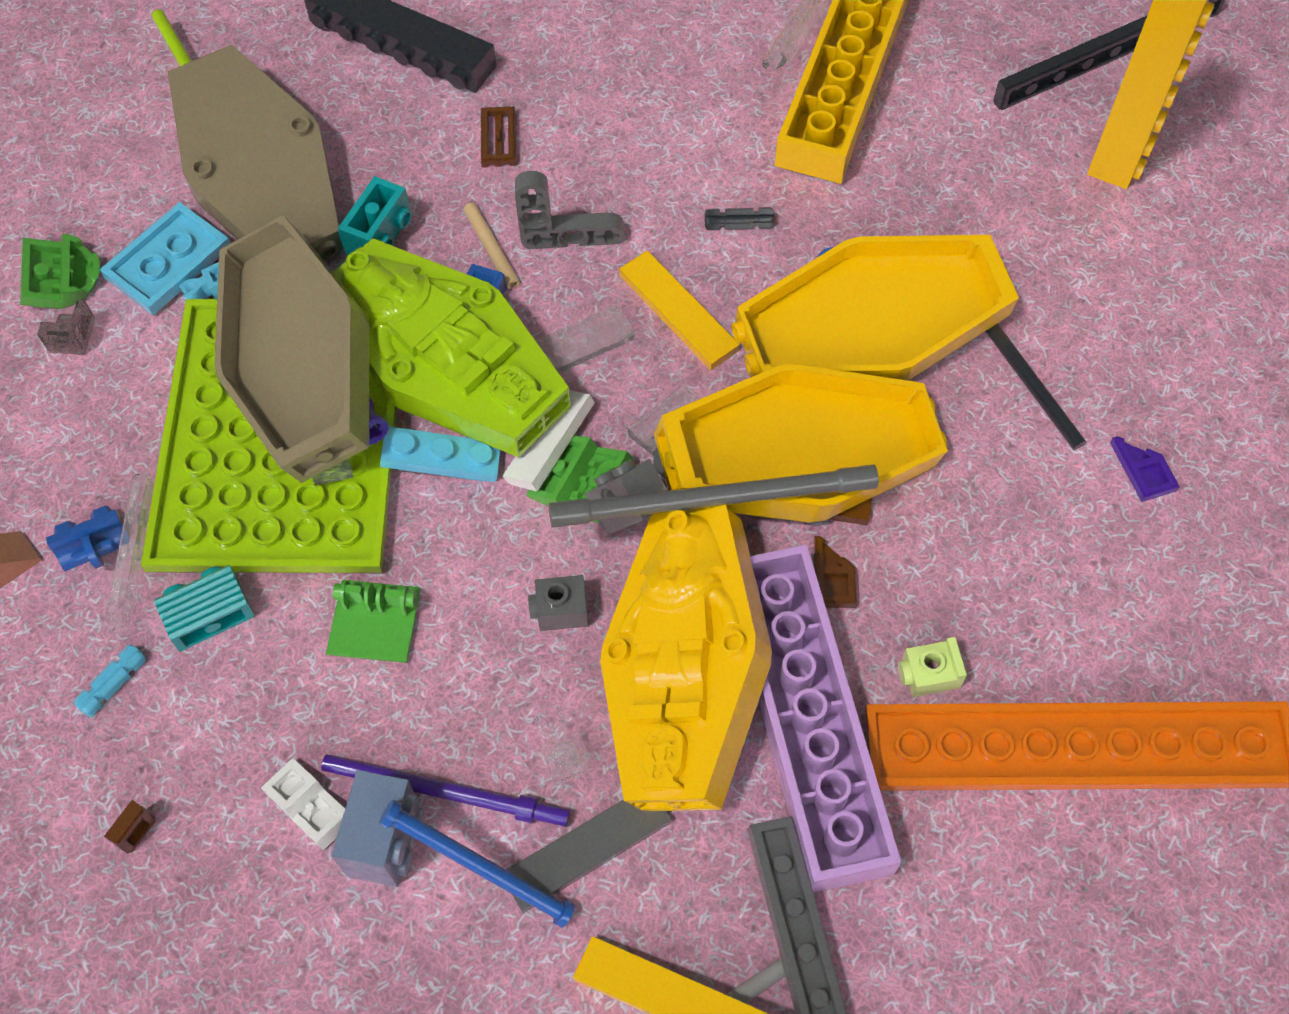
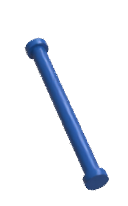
M392 800L384 810L379 824L386 828H389L391 825L553 917V923L561 928L571 919L575 909V904L565 899L561 902L403 811L401 809L402 804L395 800Z

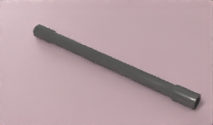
M874 464L845 467L835 471L594 500L576 499L549 503V516L551 527L554 528L587 524L594 520L835 491L843 493L878 488L879 477Z

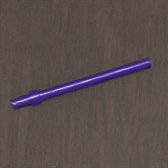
M328 754L324 756L321 765L322 771L355 778L356 771L360 770L406 779L410 782L416 793L515 815V820L531 824L534 820L567 827L570 817V810L538 803V798L522 794L519 798Z

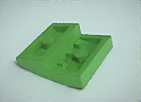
M574 435L537 492L528 490L526 495L528 498L546 506H549L551 502L587 499L585 493L597 486L593 479L630 459L634 462V459L628 451L597 447L591 438ZM594 520L592 522L600 523V520Z

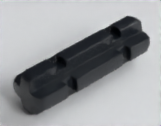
M759 207L758 211H754L753 208H725V212H720V209H707L704 214L705 228L707 230H720V226H725V230L754 229V225H758L759 229H770L774 225L773 208Z

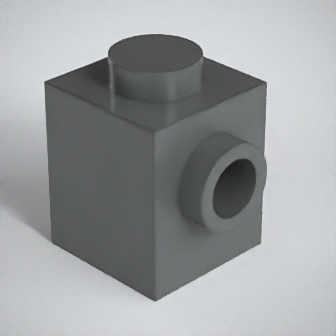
M583 575L535 579L536 594L528 595L530 619L538 618L540 631L588 627Z

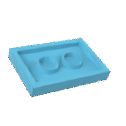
M178 202L103 266L100 272L107 281L154 316L182 291L179 287L182 282L191 278H197L201 274L200 270L209 267L219 258L220 249L231 243L227 236L181 202Z

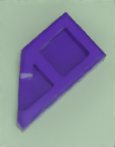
M1119 436L1112 438L1110 444L1141 502L1177 492L1180 486L1161 453L1148 448L1145 451L1124 442L1125 439Z

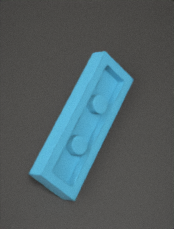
M388 426L389 430L383 440L380 467L496 482L500 456L499 449L472 438Z

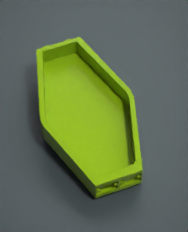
M374 238L363 247L350 253L347 256L346 262L336 270H333V273L366 313L369 322V372L387 400L398 409L519 458L571 407L568 385L502 293L490 283Z

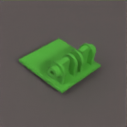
M342 580L341 584L335 583L333 599L337 600L326 655L407 663L421 588L353 580Z

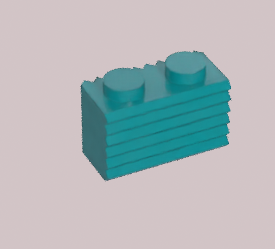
M230 565L223 568L220 566L209 568L201 574L200 579L187 585H172L164 590L163 596L153 600L168 637L179 652L255 617L242 586Z

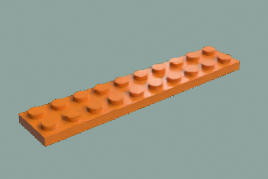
M1288 701L867 704L865 707L867 748L880 791L1289 788Z

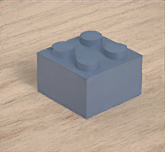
M360 770L356 771L331 856L347 877L398 887L400 876L408 875L413 858V851L408 849L411 836L392 825L386 828L379 824L384 810L392 800L402 804L401 809L423 822L424 808H420L418 796H416L408 780Z

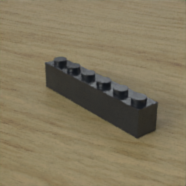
M304 0L309 20L317 28H327L338 33L347 41L355 40L362 43L374 53H385L402 65L410 64L421 69L429 77L437 76L449 81L453 87L459 90L465 88L476 93L497 67L494 44L391 0Z

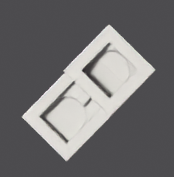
M292 758L261 789L324 851L337 838L345 808L308 771Z

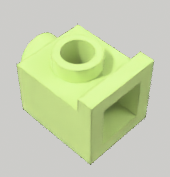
M956 637L947 638L944 642L906 648L902 661L898 662L900 681L903 686L909 685L912 697L960 689L967 676ZM936 661L937 668H928L925 663Z

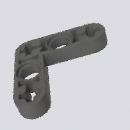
M525 171L518 174L515 178V201L521 243L525 248L568 247V244H579V246L619 244L624 240V221L620 215L615 213H590L552 216L547 177L538 171ZM529 189H535L536 194L529 195ZM539 210V211H542V212H540V213H528L527 211ZM576 230L580 232L569 234L566 231Z

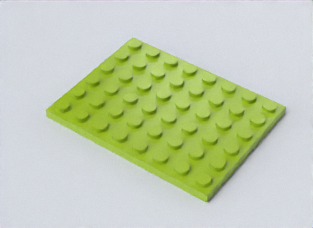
M186 299L140 566L145 572H204L212 567L220 566L223 568L230 565L234 572L382 573L392 473L391 468L380 467L384 438L375 444L369 445V448L302 483L278 466L217 378L214 367L217 299ZM369 372V396L374 402V411L377 415L384 417L388 426L396 427L398 408L387 400Z

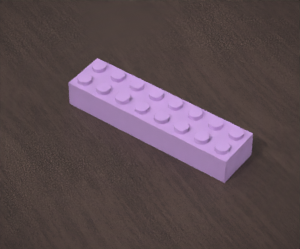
M802 545L750 556L772 648L771 666L758 703L789 817L792 816L812 891L817 893L892 876L901 864V859L808 546Z

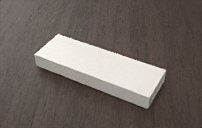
M569 390L571 407L519 458L515 456L503 474V478L507 483L536 492L539 490L595 402L590 394Z

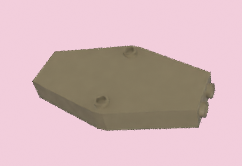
M233 45L168 71L183 174L197 204L235 239L242 238L268 222L284 215L305 236L323 260H329L336 256L339 250L343 249L338 232L340 222L326 150L320 127L314 116Z
M282 215L220 249L214 367L217 378L278 466L302 483L369 448V322L364 310L305 236Z

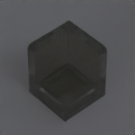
M77 300L73 314H59L56 323L40 322L37 335L49 353L85 355L96 318L86 301Z

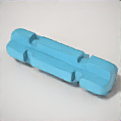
M127 645L117 655L120 659L117 662L112 660L89 684L92 688L88 692L84 689L74 699V705L86 716H93L103 706L100 702L103 699L108 701L131 677L128 673L132 669L136 672L145 663L146 658L140 650L133 645Z

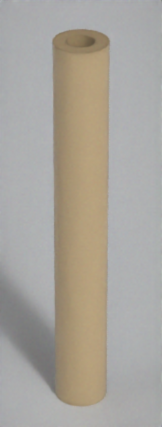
M473 202L466 204L463 211L497 271L505 275L507 289L509 290L520 285V280L477 205Z

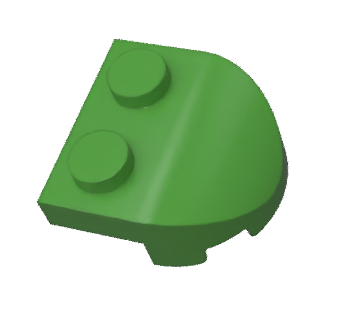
M62 233L61 242L23 238L20 305L63 309L84 300L93 291L98 281L100 261L96 252L91 253L84 247L80 238Z

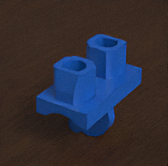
M105 505L93 510L90 520L78 525L75 522L66 521L54 527V534L46 537V541L64 572L89 561L95 569L104 566L102 556L132 544L131 537L115 509L111 510L109 506Z

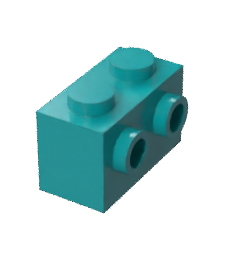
M377 176L372 178L338 227L346 255L363 247L372 238L394 246V240L402 229L408 227L412 218V210L410 209L405 187Z

